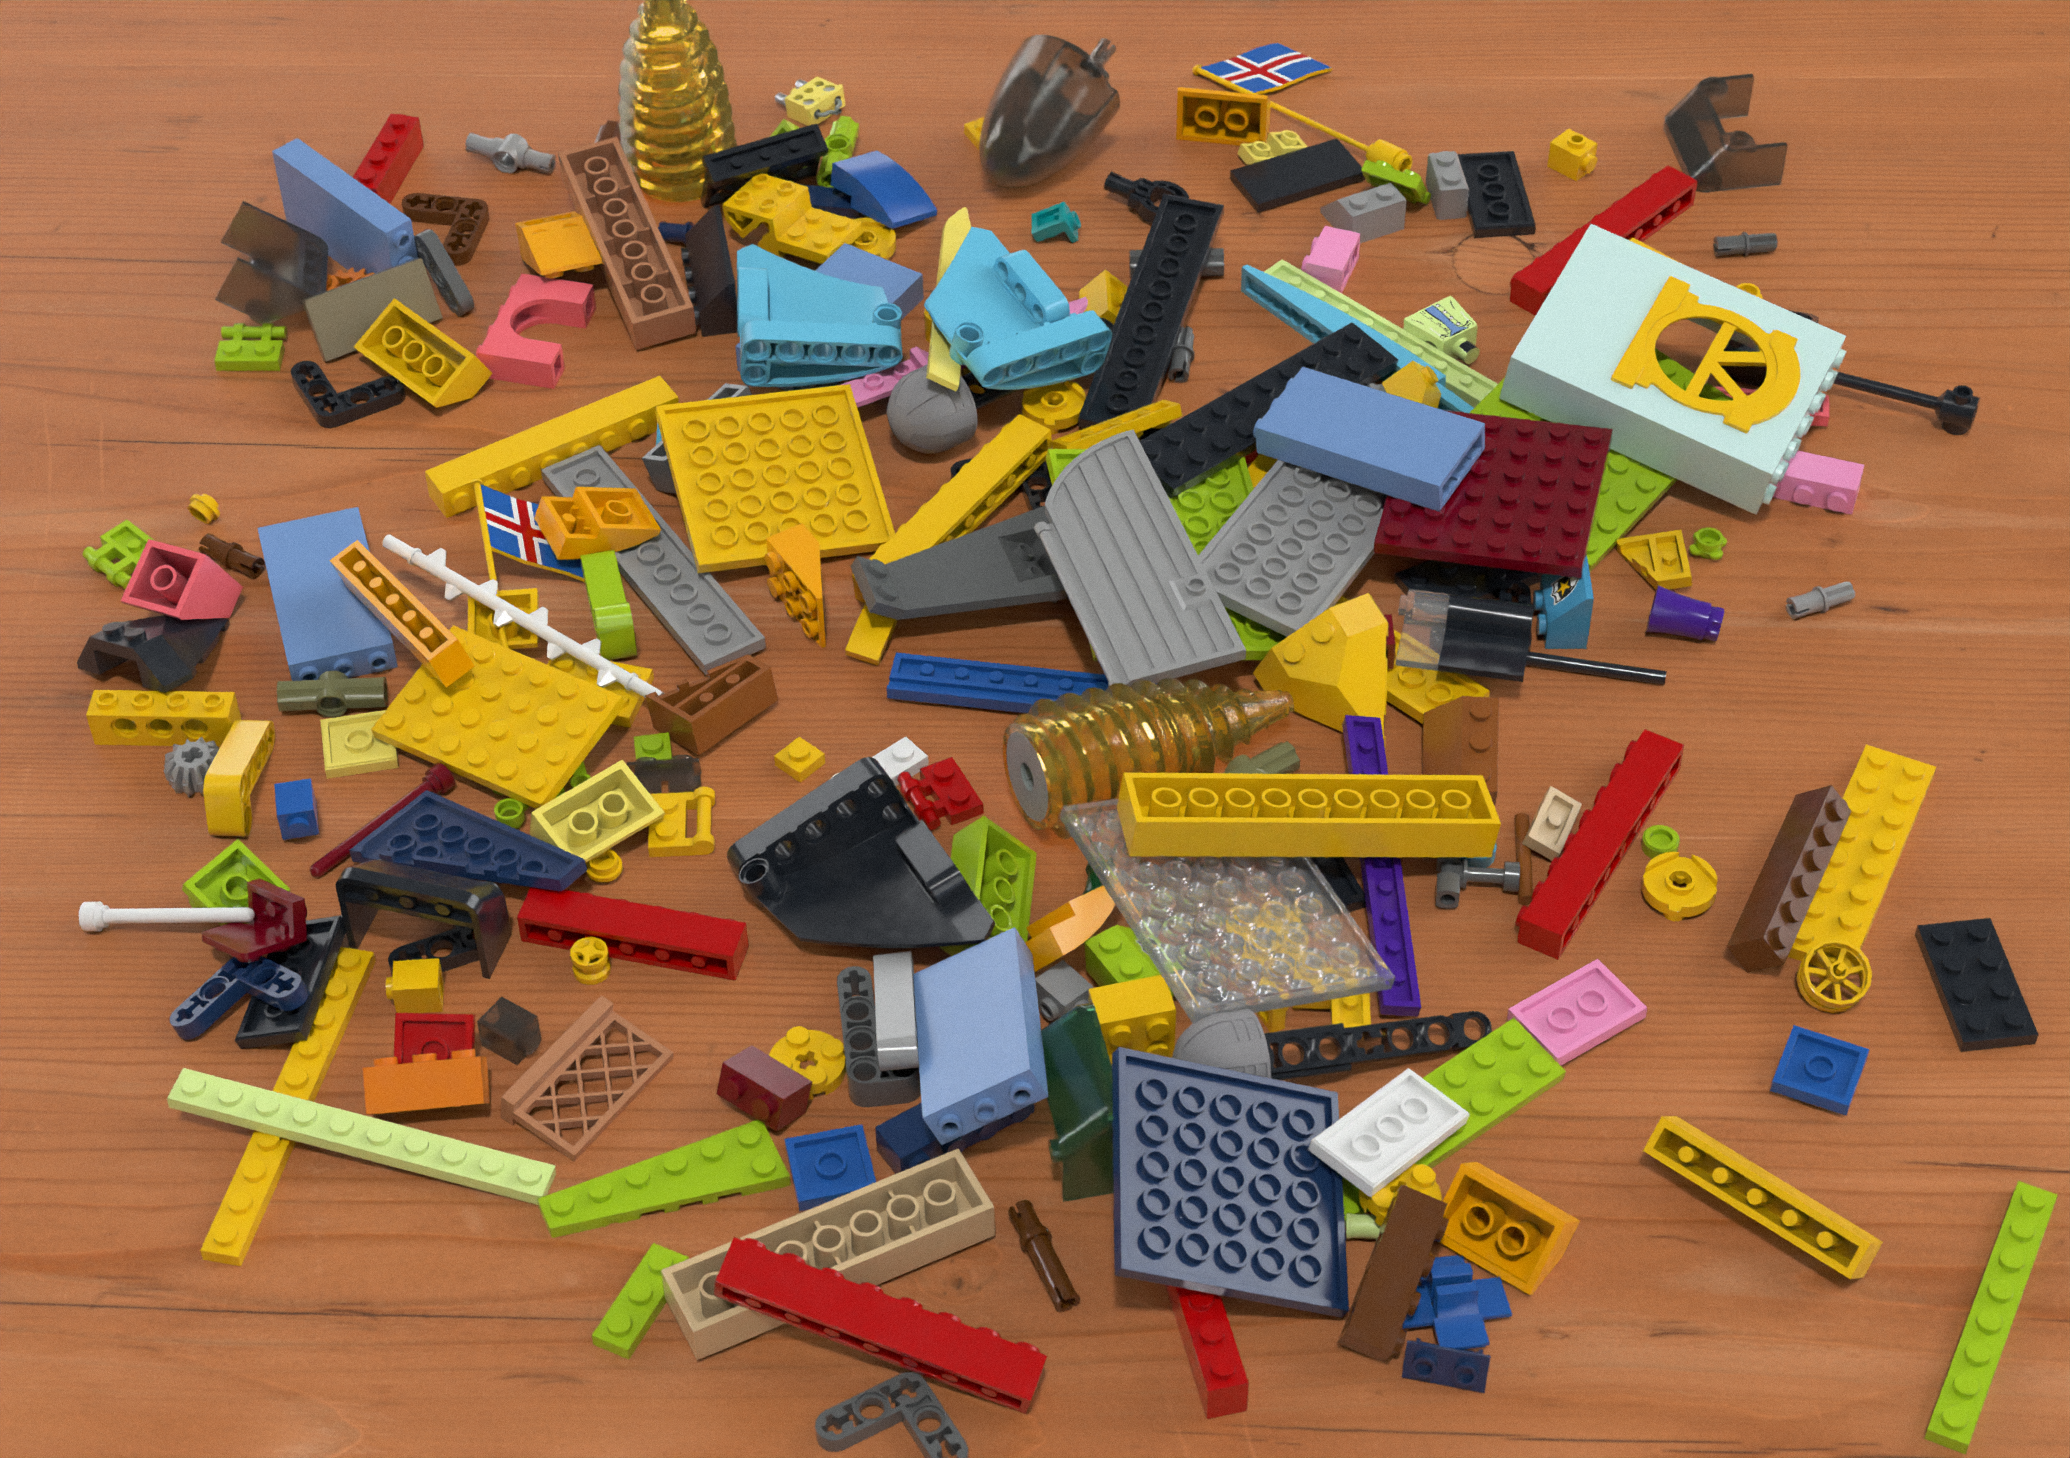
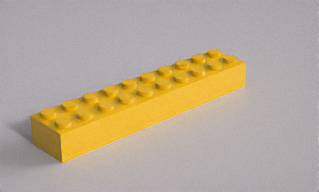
M1123 773L1117 802V810L1129 856L1492 857L1501 826L1483 775Z

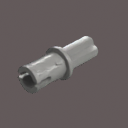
M1848 581L1824 589L1816 586L1810 592L1787 598L1786 602L1788 604H1786V609L1792 619L1818 611L1825 613L1829 607L1853 599L1855 591L1852 584Z

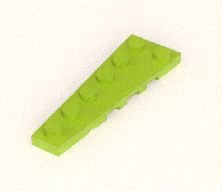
M755 1120L538 1198L537 1202L551 1238L605 1227L611 1223L640 1219L643 1213L664 1210L665 1213L678 1211L679 1205L702 1201L703 1205L719 1202L718 1197L738 1192H741L742 1196L787 1187L791 1183L790 1175L764 1123Z

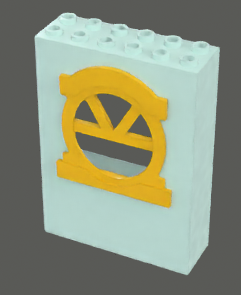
M1590 224L1512 354L1499 398L1550 422L1613 429L1610 449L1756 515L1762 503L1769 505L1777 489V486L1772 484L1777 485L1779 481H1782L1790 464L1786 461H1790L1796 455L1802 442L1797 437L1802 438L1803 435L1807 434L1814 419L1810 414L1818 413L1826 397V394L1822 393V391L1826 392L1831 389L1838 374V371L1833 370V368L1839 369L1847 352L1841 349L1846 336ZM1687 319L1716 332L1717 335L1687 389L1683 390L1673 383L1662 371L1656 358L1655 344L1665 328L1675 322ZM1730 339H1732L1759 352H1733L1724 350L1727 347ZM1721 366H1765L1767 368L1766 377L1763 384L1754 393L1747 396ZM1712 374L1733 400H1711L1699 397Z

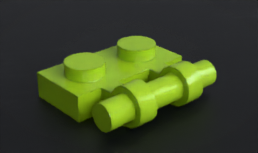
M1369 160L1365 161L1361 172L1366 181L1371 183L1372 186L1379 187L1392 183L1405 197L1406 201L1414 204L1417 201L1424 204L1429 203L1431 193L1427 192L1421 176L1411 170H1404V172L1395 170L1392 165L1381 160H1377L1376 163Z
M234 323V326H222V339L232 340L219 341L214 360L216 371H280L285 348L283 340L275 339L287 338L286 326H274V323H263L262 326H246L245 323Z
M128 520L100 536L102 547L97 550L93 547H87L82 554L92 569L97 572H103L106 574L109 582L126 589L131 579L130 574L134 572L148 539L154 540ZM116 557L121 560L116 564L111 562Z

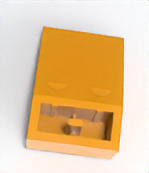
M576 211L515 223L521 259L541 276L545 275V278L563 276V271L575 269L576 272L590 271L594 269V265L602 263V258L583 217Z
M801 523L766 538L767 553L765 554V561L770 578L767 579V585L771 594L775 598L779 597L784 603L789 616L792 618L796 617L801 623L805 635L808 638H813L822 649L826 647L820 546L817 539Z

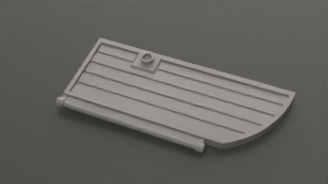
M1134 430L1122 432L1102 440L1078 455L1060 473L1048 493L1045 501V515L1050 524L1043 521L1035 524L1034 530L1046 549L1109 682L1108 686L1112 695L1120 696L1124 694L1126 689L1132 690L1246 659V649Z

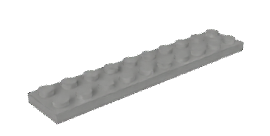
M600 445L541 469L542 479L557 497H572L576 487L636 488ZM637 489L661 531L658 536L641 544L615 552L619 572L705 675L708 674L707 670L766 648L765 637L709 572L697 573L692 552Z

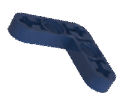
M263 956L254 962H241L236 957H233L172 1012L169 1020L181 1039H193L207 1030L246 993L280 1010L291 1011L305 1003L309 997V989L299 974ZM272 978V979L269 980L268 982L262 984V983L265 982L267 979Z

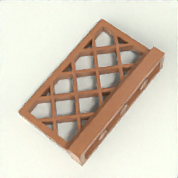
M602 995L501 1096L502 1119L512 1126L516 1122L520 1123L574 1162L673 1059V1052L615 1013L613 1011L614 1003ZM613 1027H616L627 1035V1043L605 1044V1035ZM650 1051L659 1058L653 1064L636 1065L634 1052ZM629 1052L630 1066L608 1068L607 1054ZM588 1055H602L603 1068L581 1070L580 1060ZM632 1075L633 1085L628 1090L611 1091L610 1077ZM604 1078L606 1091L583 1093L582 1079ZM577 1080L578 1094L556 1095L555 1086L560 1081ZM607 1101L608 1111L604 1115L586 1117L585 1103ZM580 1104L581 1117L558 1119L557 1105ZM552 1105L553 1120L537 1121L528 1113L534 1107ZM582 1127L583 1137L573 1146L560 1137V1129Z

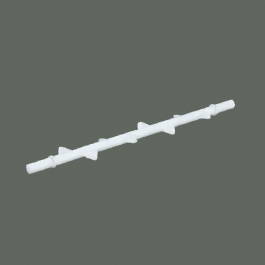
M390 534L383 539V547L406 559L408 564L416 565L446 582L445 599L452 601L465 593L495 611L494 626L499 628L510 622H515L548 641L547 658L553 661L568 653L598 670L597 685L603 688L618 682L624 685L626 690H632L646 698L645 695L655 691L658 696L665 694L638 678L636 673H629L600 656V640L593 639L581 645L548 626L549 610L547 608L541 607L527 614L496 596L498 588L496 580L492 579L477 585L445 566L446 550L440 548L427 556L422 553L421 549L413 548Z

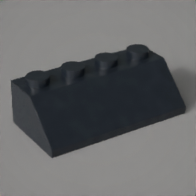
M716 205L685 234L686 247H681L682 264L687 266L684 267L686 285L688 286V295L692 304L696 305L694 306L696 325L700 324L702 337L737 333L735 280L720 205Z

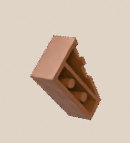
M747 654L707 670L708 676L690 684L687 679L677 682V689L660 696H658L656 691L645 695L653 728L661 733L669 732L672 740L698 755L702 754L778 701L771 667Z

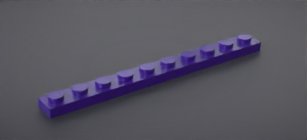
M1345 715L1342 727L1349 774L1388 775L1381 719L1378 717ZM1360 857L1380 1014L1418 1017L1421 1010V1001L1401 860L1396 857Z

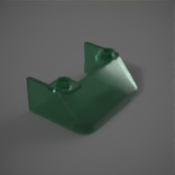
M1093 1002L1076 1005L1041 1030L1049 1096L1047 1097V1102L1054 1124L1055 1138L1048 1140V1147L1052 1164L1059 1163L1061 1169V1196L1063 1202L1114 1193L1112 1066Z

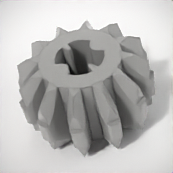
M202 737L196 742H190L186 739L185 744H173V751L165 754L164 774L166 780L169 781V785L172 786L176 793L184 792L188 797H191L195 792H200L204 796L205 775L219 750L215 741L206 743Z

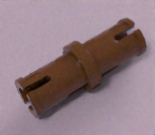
M206 534L200 541L201 545L208 548L200 546L199 551L220 561L221 565L227 569L233 567L249 575L251 578L259 577L264 571L263 567L256 565V563L262 566L265 565L264 559L244 551L243 547L235 542L233 544L227 543L213 534Z

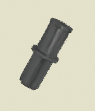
M1742 232L1741 235L1715 236L1714 242H1717V244L1713 243V249L1716 257L1743 254L1744 257H1747L1749 253L1776 250L1778 241L1775 233L1748 235L1747 232Z
M1189 326L1186 328L1182 327L1171 357L1168 377L1170 380H1173L1176 372L1174 380L1176 383H1184L1188 380L1190 362L1195 357V352L1192 349L1194 334L1193 329Z

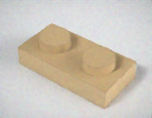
M1550 786L1542 798L1522 844L1552 861L1554 857L1560 855L1582 804Z

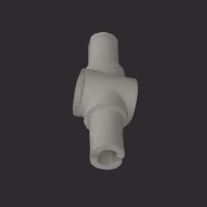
M470 133L466 139L465 146H467V152L489 157L496 168L504 173H512L517 168H532L551 174L556 165L555 155L533 150L527 141L518 134H508L504 139L498 137L490 139Z

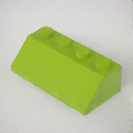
M982 816L953 835L951 860L996 923L988 939L1015 927L1024 942H1027L1028 930L1026 927L1029 926L1037 853L986 816ZM977 944L942 946L939 948L953 956Z

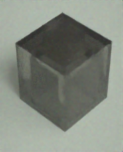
M502 996L477 1021L481 1045L516 1065L527 1055L535 1052L542 1040L538 1016Z

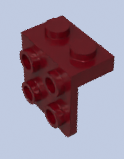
M260 878L247 882L248 907L253 909L255 913L254 919L250 922H231L202 932V942L215 947L217 951H222L236 957L241 962H254L259 960L262 955L271 952L287 951L292 948V945L307 941V908L305 898Z

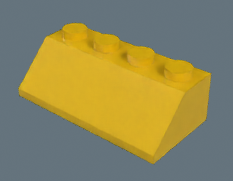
M395 298L354 346L357 351L435 408L473 398L493 374L474 354Z

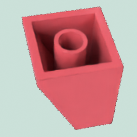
M148 539L121 598V602L180 620L230 618L243 587L206 554Z

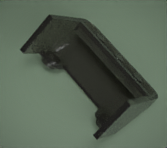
M1753 74L1703 79L1665 115L1663 130L1682 172L1697 180V192L1708 193L1781 185L1788 148L1787 143L1756 145L1754 139L1744 131L1737 130L1726 133L1719 120L1748 116L1754 82Z
M243 201L222 237L221 243L250 256L249 262L237 257L215 296V300L249 315L252 320L258 323H271L305 311L302 300L326 292L327 243L319 236Z

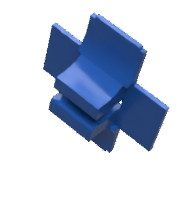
M1463 1256L1435 1257L1428 1277L1426 1279L1420 1277L1421 1286H1417L1415 1290L1421 1293L1420 1301L1412 1317L1406 1314L1402 1329L1433 1325L1439 1346L1458 1350L1486 1347V1345H1489V1339L1483 1320L1512 1317L1501 1277L1472 1280L1473 1271L1471 1264L1465 1263Z

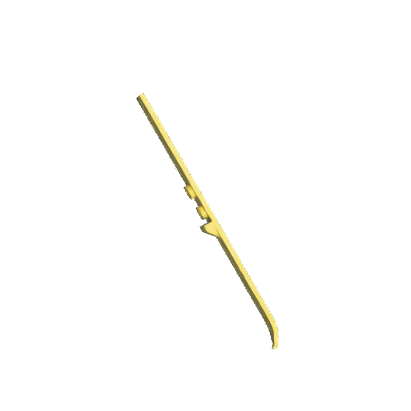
M966 207L952 215L942 229L936 286L971 229ZM932 320L926 378L956 392L959 387L961 365L951 359L949 355L951 344Z

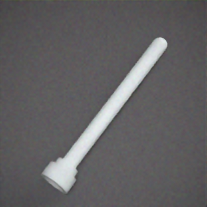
M100 901L83 902L79 910V923L83 931H101L110 924L250 922L255 917L253 909L249 907L110 909L108 905H103Z

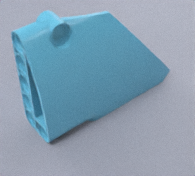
M754 244L737 251V334L740 337V376L745 384L753 387H790L825 384L873 374L898 365L903 357L901 335L902 311L897 305L888 302L883 287L864 285L828 276L774 255Z

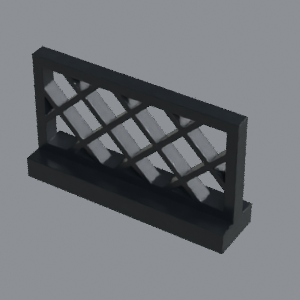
M818 124L704 155L702 164L706 172L700 200L703 208L726 202L757 174H767L792 182L816 176L820 157L826 156L828 153V147Z

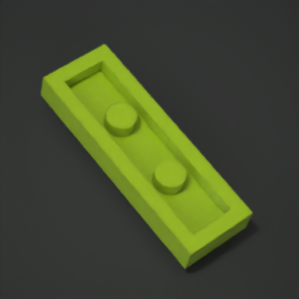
M653 1243L592 1334L593 1345L630 1359L667 1302L661 1270L689 1259V1257Z

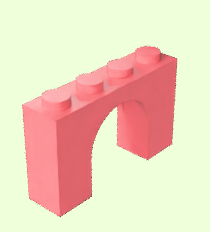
M521 274L517 283L511 286L506 303L500 306L496 321L493 325L489 326L486 339L482 345L478 346L476 351V357L493 373L489 379L555 389L565 369L562 344L527 339L519 334L529 327L546 323L586 329L596 310L593 284Z

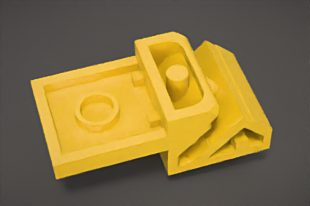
M767 174L755 175L723 204L725 220L742 239L763 223L769 231L757 243L758 247L781 258L788 253L823 264L844 243L851 245L863 233V226L860 221L812 208L807 186Z

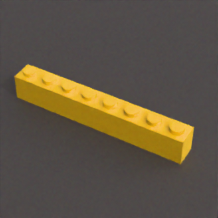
M657 376L426 470L425 476L429 496L444 516L449 518L477 506L475 490L470 486L472 480L481 479L484 486L507 494L541 480V469L600 445L605 452H609L657 432L656 406L679 403V398L662 377Z
M1019 414L1009 424H1006L990 443H986L969 463L964 464L959 473L948 483L943 484L939 492L930 501L924 503L907 523L902 524L885 544L880 545L869 560L876 559L887 564L972 533L1046 460L1048 449H1052L1051 429ZM853 574L855 599L865 603Z

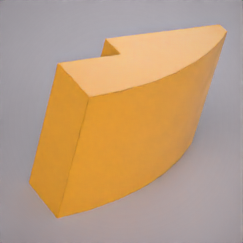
M576 487L572 497L542 496L534 516L535 521L558 560L580 559V555L608 550L618 552L656 537L661 531V528L636 488Z
M1120 877L1065 903L1026 927L1032 938L1025 943L1033 954L1034 972L1079 947L1102 926L1112 912L1122 890L1123 882Z

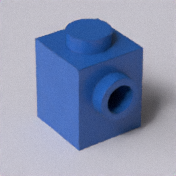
M311 778L274 784L276 813L282 839L287 840L318 835L317 802Z

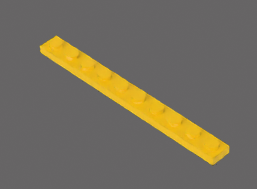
M346 947L340 948L308 1038L304 1041L294 1042L273 1092L312 1102L315 1101L376 963L374 952ZM254 1130L200 1249L203 1260L242 1266L296 1141Z

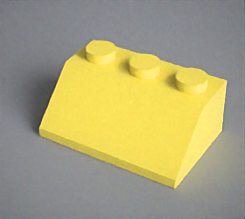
M621 760L531 812L530 835L585 859L586 863L665 816V812L625 762Z

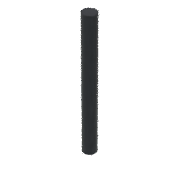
M1529 651L1526 659V665L1661 685H1665L1667 672Z

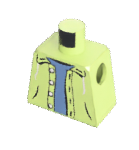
M1451 295L1404 318V330L1454 359L1460 358L1466 364H1471L1479 355V348L1476 347L1477 324Z

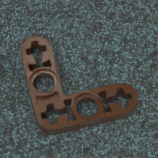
M425 193L408 194L402 199L403 214L409 217L412 222L451 226L443 246L455 266H462L471 261L490 218L488 205L485 201L474 198ZM452 209L450 211L440 212V210ZM463 231H473L471 233L461 234V232Z

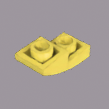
M1284 130L1282 132H1269L1266 143L1262 141L1241 143L1237 154L1247 165L1306 148L1307 145L1299 138L1297 133L1291 130Z

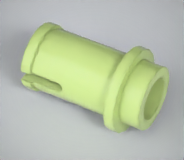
M1347 1213L1346 1238L1377 1239L1381 1226L1375 1223L1376 1216L1373 1214Z

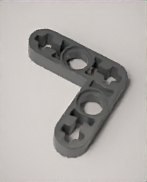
M426 229L416 234L414 239L417 256L422 258L425 267L450 310L457 316H462L473 310L475 307L473 297L436 233L431 229Z
M914 1372L901 1373L819 1414L815 1423L817 1442L824 1450L829 1452L845 1450L902 1422L925 1458H942L940 1443L943 1441L946 1450L951 1456L957 1455V1458H969L967 1444L926 1380ZM908 1389L910 1393L916 1392V1396L910 1398L907 1394L902 1395V1391ZM890 1401L891 1404L895 1403V1408H891ZM868 1405H877L884 1410L882 1415L875 1419H867L860 1414L861 1410ZM850 1415H853L856 1427L853 1426V1420L849 1421ZM925 1418H934L941 1423L940 1427L932 1432H924L917 1425ZM834 1425L837 1430L842 1429V1433L836 1435L833 1431H828V1427Z

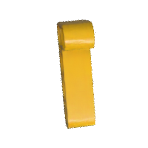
M235 720L204 779V802L207 827L210 835L249 836L252 827L250 794L274 748L275 727L273 721Z

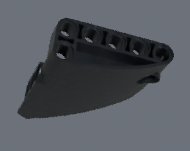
M865 757L856 761L737 840L727 851L729 864L754 902L759 907H765L800 941L873 948L957 946L978 944L988 940L996 924L922 819L918 820L887 772L872 757Z

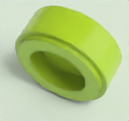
M1654 825L1644 831L1641 848L1646 856L1653 859L1662 853L1678 852L1680 838L1674 829L1664 825Z

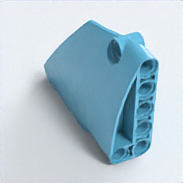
M971 227L945 274L924 303L936 326L951 344L949 350L951 359L960 365L967 366L983 387L991 389H1029L1053 385L1089 375L1098 370L1103 364L1113 334L1095 311L1070 314L1069 303L1064 294L1026 250L1009 253L992 231Z

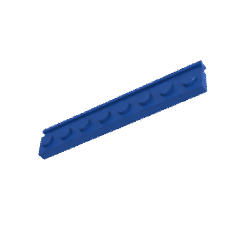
M906 653L895 654L889 676V685L886 688L887 698L1159 728L1167 727V718L1173 695V682L1162 681L1132 690L1126 689L1124 694L1113 696L1108 686L1109 682L1104 674Z

